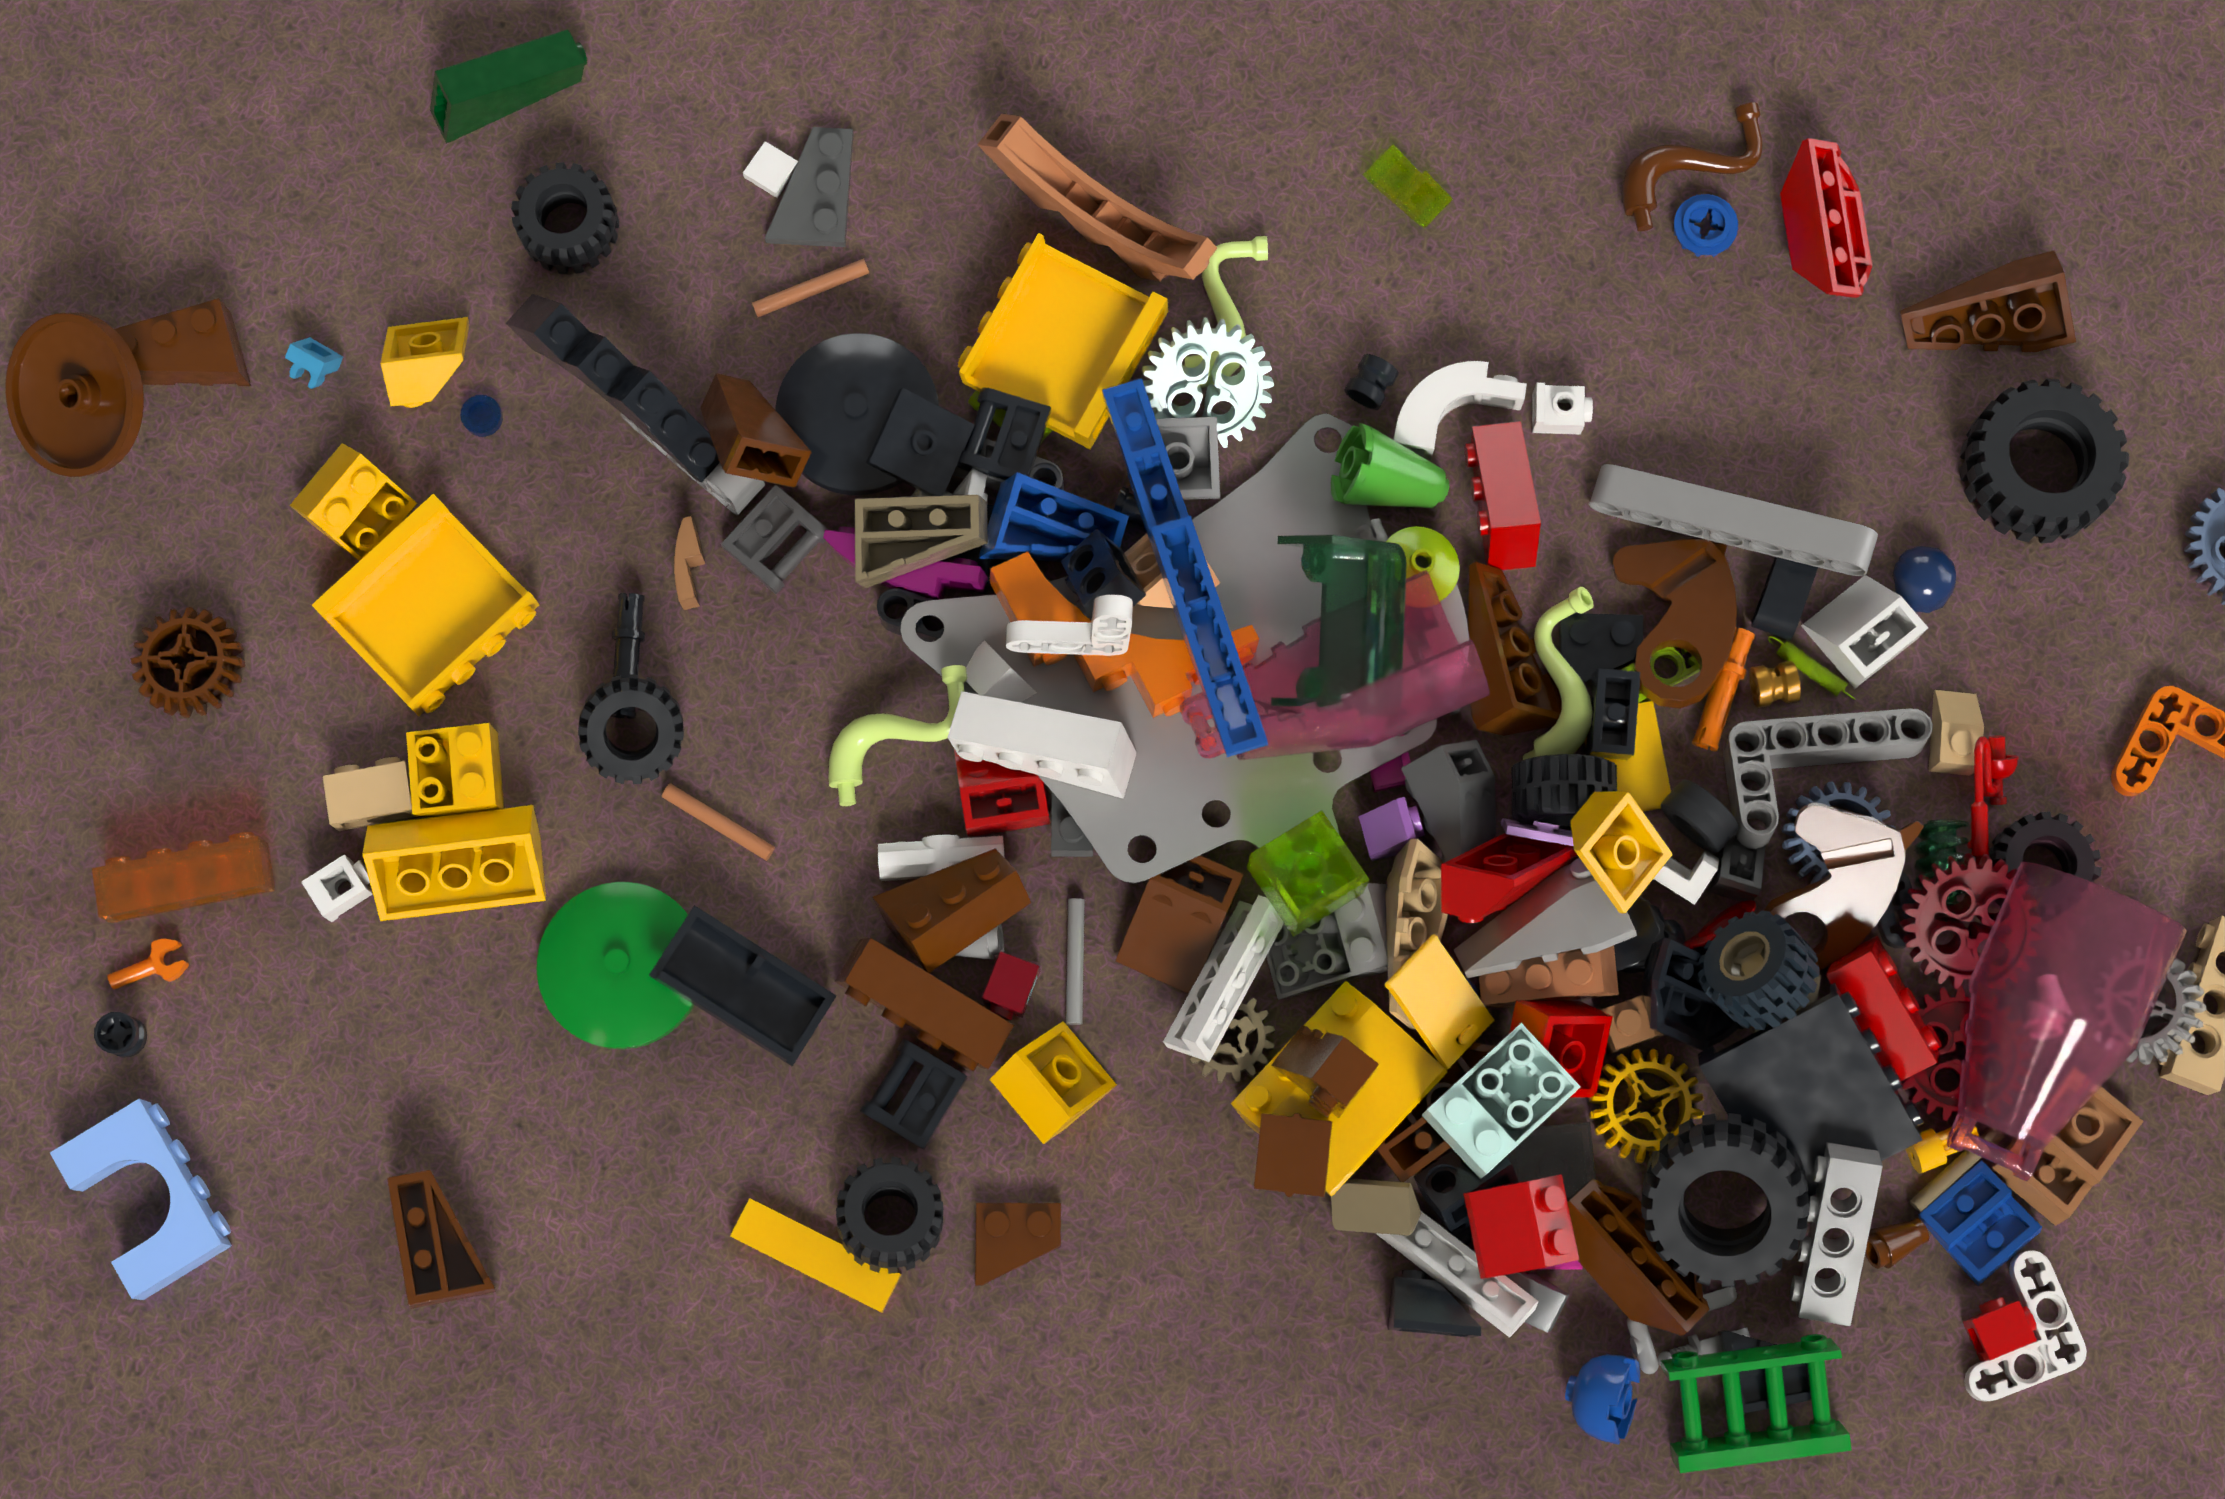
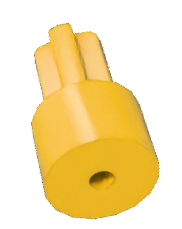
M1966 1121L1964 1124H1958L1938 1133L1932 1128L1920 1132L1922 1141L1905 1150L1912 1166L1921 1174L1946 1164L1948 1155L1978 1144L1980 1137L1975 1125L1972 1122Z

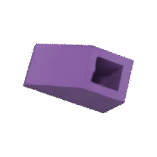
M1405 797L1393 800L1359 816L1368 853L1372 861L1395 856L1410 839H1418L1425 836L1417 806L1408 807Z

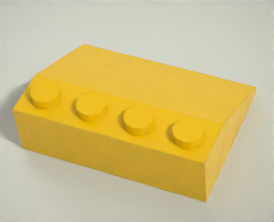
M1347 981L1335 991L1304 1025L1312 1031L1314 1029L1320 1030L1323 1036L1329 1032L1345 1037L1379 1064L1371 1078L1343 1114L1337 1118L1331 1113L1326 1118L1308 1104L1310 1095L1271 1066L1287 1044L1231 1102V1105L1245 1123L1258 1134L1260 1133L1262 1113L1293 1116L1295 1113H1300L1302 1118L1333 1121L1326 1192L1331 1197L1447 1073V1070L1375 1003Z

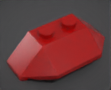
M1807 138L1802 141L1780 192L1792 270L1826 294L1857 298L1862 296L1863 287L1873 267L1861 193L1849 167L1840 157L1842 152L1838 144Z

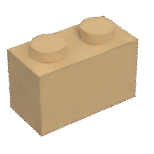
M389 757L375 761L376 766L360 769L358 765H345L335 768V774L323 776L329 824L336 830L342 831L418 817L419 815L412 814L409 764L406 761H400L398 757Z

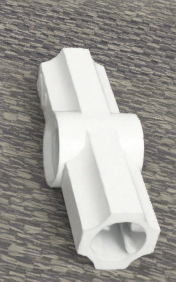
M932 835L922 838V841L878 844L880 880L919 879L995 848L1004 857L1003 836L959 839L957 835Z

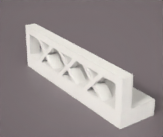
M1258 895L1253 905L1239 901L1163 1041L1167 1048L1210 1062L1285 922V918L1273 899Z

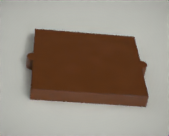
M1262 1113L1254 1189L1285 1192L1287 1197L1293 1196L1294 1193L1325 1197L1333 1121L1302 1118L1300 1113H1295L1293 1116Z

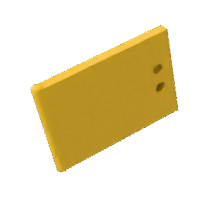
M1653 701L1638 703L1634 756L1628 760L1604 758L1617 765V791H1628L1643 812L1661 809L1662 801L1671 793Z
M1432 934L1385 982V987L1392 994L1435 1058L1445 1069H1449L1494 1021L1435 934Z

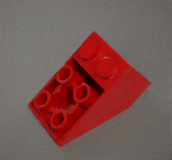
M954 749L968 837L1050 824L1044 782L1038 775L1009 769L1000 764L985 760L981 762L969 761L960 757Z

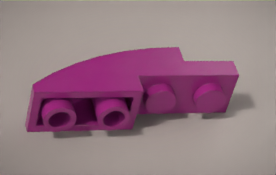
M842 526L838 528V531L825 530L823 538L849 565L855 568V528ZM955 558L953 563L938 561L879 584L889 589H903L931 599L940 600L944 599L946 588L985 593L988 577L982 568L978 566L977 562L965 558Z

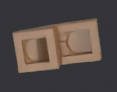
M691 516L682 519L674 556L676 590L683 610L700 606L690 568L706 564L697 528Z

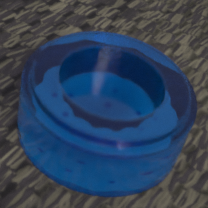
M475 395L469 398L461 408V421L467 431L475 436H490L502 424V410L497 401L490 396Z

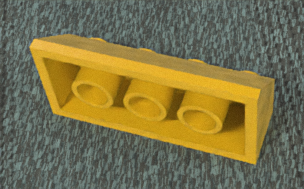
M533 805L367 825L362 854L380 921L546 901L541 838Z

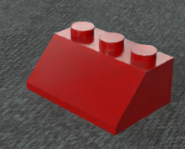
M1504 833L1442 863L1441 913L1458 916V920L1465 923L1483 921L1485 916L1495 911L1506 909L1508 904L1523 897L1556 870L1569 865L1578 857L1574 851V846Z

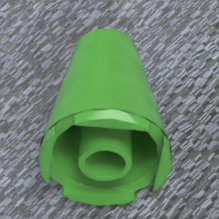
M1359 423V427L1353 425L1339 446L1334 462L1341 463L1339 476L1331 475L1330 482L1331 495L1334 501L1351 505L1434 508L1438 502H1443L1448 494L1449 480L1446 479L1445 471L1369 425Z

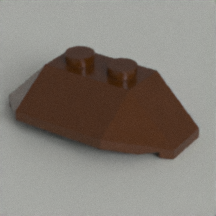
M1473 1043L1449 1069H1446L1447 1073L1376 1149L1400 1182H1405L1451 1148L1422 1114L1496 1046Z
M1592 1179L1568 1201L1579 1256L1577 1261L1630 1320L1683 1336L1710 1310L1707 1299L1703 1298L1702 1285L1696 1282L1697 1275L1689 1271L1687 1276H1682L1673 1270L1674 1260L1672 1258L1669 1261H1663L1656 1253V1242L1649 1241L1647 1237L1645 1219L1642 1218L1641 1202L1636 1196L1614 1187L1602 1185V1182Z

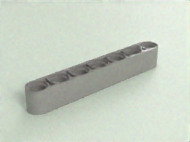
M1611 464L1601 466L1589 503L1590 507L1595 511L1613 517L1852 576H1865L1867 574L1878 537L1876 531L1860 524Z

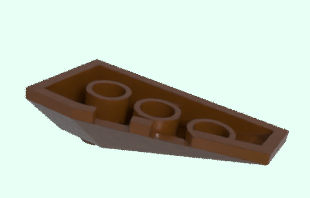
M1474 562L1469 565L1468 633L1470 665L1467 693L1471 705V716L1476 724V728L1506 736L1553 727L1559 719L1562 710L1559 690L1549 673L1542 674L1533 655L1537 653L1534 638L1529 639L1517 622L1522 618L1523 613L1501 569Z

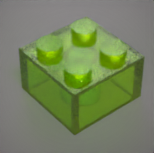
M1322 810L1252 852L1247 864V869L1293 937L1362 895L1369 882V878Z

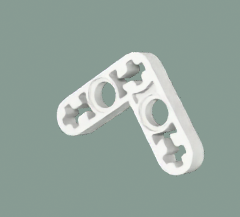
M1103 595L1095 598L1091 623L1029 620L1010 622L1006 626V648L1021 653L1105 656L1124 654L1128 651L1133 601L1129 597L1122 595Z
M2033 1250L2021 1252L2014 1256L2009 1267L2010 1277L2021 1304L2029 1308L2035 1319L2037 1330L2033 1332L2037 1341L1993 1360L1981 1361L1971 1366L1965 1374L1964 1383L1970 1396L1976 1400L1984 1402L1998 1400L2073 1371L2080 1367L2086 1359L2087 1351L2084 1340L2048 1258L2041 1252ZM2025 1259H2028L2031 1264H2039L2041 1271L2035 1274L2038 1285L2045 1286L2048 1283L2051 1291L2036 1293L2030 1298L2028 1290L2036 1289L2031 1277H2023L2020 1270L2026 1267ZM2044 1298L2051 1299L2058 1307V1317L2052 1323H2045L2037 1316V1304ZM2064 1324L2066 1325L2068 1331L2059 1332L2065 1345L2072 1344L2074 1346L2075 1352L2069 1355L2071 1362L2068 1363L2065 1358L2057 1359L2055 1351L2060 1349V1343L2056 1335L2047 1338L2045 1330L2058 1329ZM2021 1354L2029 1355L2036 1363V1372L2029 1379H2022L2016 1374L2014 1369V1362ZM2003 1361L2005 1374L2013 1383V1386L2008 1387L2007 1379H2002L1991 1384L1992 1392L1990 1394L1986 1389H1978L1976 1381L1981 1379L1980 1371L1983 1370L1986 1375L2000 1373L2003 1369L1998 1363Z

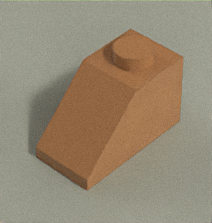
M1644 995L1601 1010L1613 1016L1606 1046L1609 1055L1665 1036L1650 1028Z

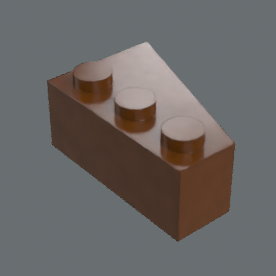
M219 298L115 329L124 339L136 360L142 384L175 385V383H192L202 386H213V384L251 386L232 314Z
M996 848L872 897L889 930L928 973L1031 903L1016 869Z
M1302 1025L1271 1066L1310 1095L1308 1104L1326 1118L1331 1113L1339 1118L1371 1078L1379 1064L1345 1037L1329 1032L1323 1036L1320 1030L1314 1029L1312 1031L1307 1026Z
M431 1170L387 1178L410 1309L496 1292L494 1285Z

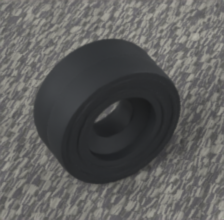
M1684 779L1679 782L1672 793L1661 803V809L1669 821L1693 843L1710 853H1718L1739 829L1738 822L1729 810L1712 794L1692 781Z

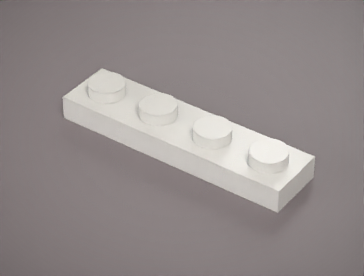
M1422 1211L1411 1235L1375 1233L1509 1338L1536 1310L1538 1300L1505 1275L1481 1279L1476 1253Z

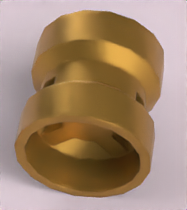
M1793 661L1781 662L1775 669H1768L1764 665L1750 668L1749 683L1753 702L1757 708L1770 706L1773 701L1779 699L1785 703L1798 702L1800 700V680Z

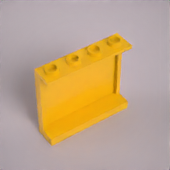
M1038 233L1032 244L1027 242L1022 248L1017 260V264L1020 266L1013 278L1008 276L1002 283L997 295L1000 301L993 313L987 311L983 316L977 331L980 335L974 346H967L958 362L959 374L963 384L978 392L984 387L1050 406L1051 414L1046 427L1091 450L1109 418L1102 390L1130 381L1169 312L1167 298L1155 292H1152L1150 297L1058 251L1045 244L1044 235Z
M432 494L317 599L312 606L396 694L420 716L424 711L431 713L437 709L445 700L444 693L455 683L461 685L466 682L476 670L474 665L485 655L491 657L496 654L506 643L504 637L515 627L521 629L530 623L536 615L535 609L539 606V603L449 512L446 506Z

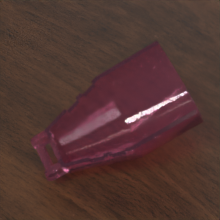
M1422 571L1310 621L1302 627L1304 634L1287 646L1282 641L1272 646L1270 649L1273 655L1255 667L1250 662L1243 665L1242 667L1264 728L1268 745L1237 754L1236 757L1240 761L1372 748L1489 696L1487 679L1475 645L1471 639L1458 644L1428 571ZM1203 692L1185 699L1180 705V714L1183 720L1191 725L1196 736L1195 747L1200 756L1210 759L1225 753L1216 727L1210 728L1207 722L1212 716Z
M2021 862L1970 978V1012L1965 1028V1033H1968L1965 1060L1962 1061L1958 1114L1948 1135L1947 1146L1959 1152L1963 1149L2012 1170L2013 1176L2028 1181L2035 1171L2044 1148L2136 1049L2187 930L2180 923L2161 912L2101 885L2043 865ZM1976 1122L2022 1142L2023 1146L2019 1155L1971 1134Z

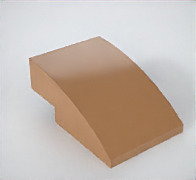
M2075 1066L2038 1107L1990 1169L2009 1188L2056 1226L2068 1219L2092 1186L2101 1181L2143 1123V1120Z

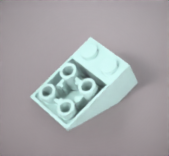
M1521 1023L1432 1104L1422 1116L1481 1179L1581 1086Z

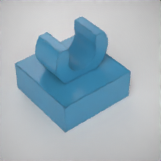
M310 337L290 343L285 356L286 359L294 363L290 368L291 378L301 377L304 370L310 372L311 379L308 383L310 389L322 385L326 374L337 371L344 357Z

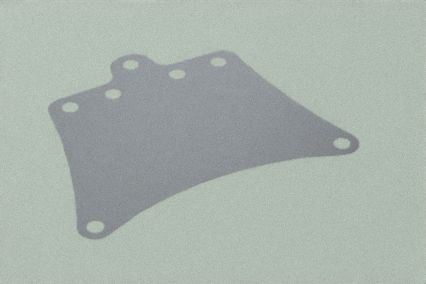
M1330 414L1314 416L1307 421L1258 473L1217 504L1192 519L1204 556L1220 581V584L1215 588L1230 632L1252 625L1259 637L1257 650L1253 653L1254 657L1242 665L1253 699L1302 716L1308 727L1307 736H1305L1306 728L1304 722L1299 717L1285 714L1275 720V717L1278 715L1276 712L1269 710L1268 715H1266L1264 709L1255 703L1268 745L1226 757L1200 684L1195 685L1194 681L1191 682L1193 689L1190 701L1187 702L1188 705L1185 709L1172 716H1165L1162 713L1153 718L1131 676H1128V680L1116 689L1106 691L1105 688L1093 692L1073 654H1068L1063 660L1053 665H1046L1044 662L1034 667L1027 653L1015 652L1006 648V626L1010 623V620L997 595L925 601L915 604L907 610L902 618L900 631L904 643L941 676V669L952 665L967 667L977 647L985 640L1037 692L1021 703L1122 722L1137 752L1124 799L1047 777H1039L1064 805L1113 876L1124 882L1137 883L1148 880L1227 842L1235 840L1249 841L1256 845L1276 867L1286 871H1305L1317 867L1327 860L1337 847L1339 831L1332 810L1333 798L1336 792L1350 781L1423 744L1432 736L1436 729L1437 715L1404 639L1392 598L1383 586L1377 569L1371 568L1370 563L1372 559L1360 535L1356 532L1360 526L1366 523L1374 537L1370 528L1371 524L1367 505L1343 504L1334 501L1331 495V475L1339 476L1341 463L1334 462L1337 451L1332 453L1320 451L1315 446L1314 436L1320 429L1328 427L1337 430L1343 440L1352 426ZM1068 576L1049 581L1069 602L1077 606L1076 602L1079 600V597L1072 592L1065 582ZM1136 604L1133 607L1131 633L1155 639L1184 640L1173 608L1142 606L1140 604ZM933 615L943 622L944 633L937 641L926 642L916 634V623L923 616ZM966 681L964 682V692L978 694ZM1401 709L1410 714L1413 720V727L1407 735L1394 736L1388 732L1384 723L1385 717L1390 711ZM1325 745L1332 746L1340 752L1342 758L1341 765L1336 771L1325 773L1316 768L1313 762V754L1319 747ZM1212 800H1220L1226 803L1231 812L1228 823L1219 828L1207 825L1202 818L1204 805ZM1306 827L1312 830L1317 839L1316 846L1312 852L1301 855L1290 849L1288 836L1293 829ZM1135 836H1148L1155 842L1157 848L1156 855L1151 861L1138 863L1129 856L1127 851L1128 844Z

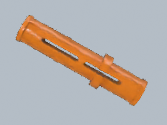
M1735 627L1732 648L1727 663L1709 691L1698 728L1692 740L1693 745L1706 750L1710 747L1711 751H1718V745L1739 681L1745 678L1747 672L1744 669V665L1755 637L1754 633L1743 628H1738L1737 632Z

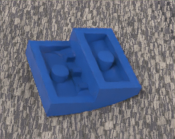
M1980 1161L1918 1215L1926 1228L1977 1286L1983 1283L2042 1230V1226L2011 1196L2012 1190L1983 1161Z

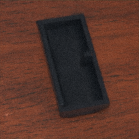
M695 905L649 974V977L790 1066L794 1065L837 996Z

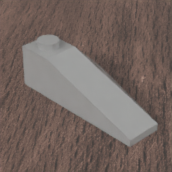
M1578 858L1571 864L1556 870L1456 947L1454 952L1466 977L1471 978L1516 969L1522 960L1542 957L1545 963L1558 960V953L1581 948L1583 955L1595 953L1635 937L1637 933L1628 912H1618L1582 860Z

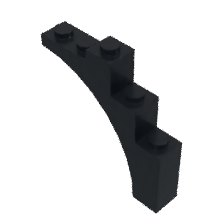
M532 294L506 322L532 350L563 367L625 415L696 481L702 483L720 463L709 432L677 402L678 398L651 371L633 365L605 336L590 332L562 303Z

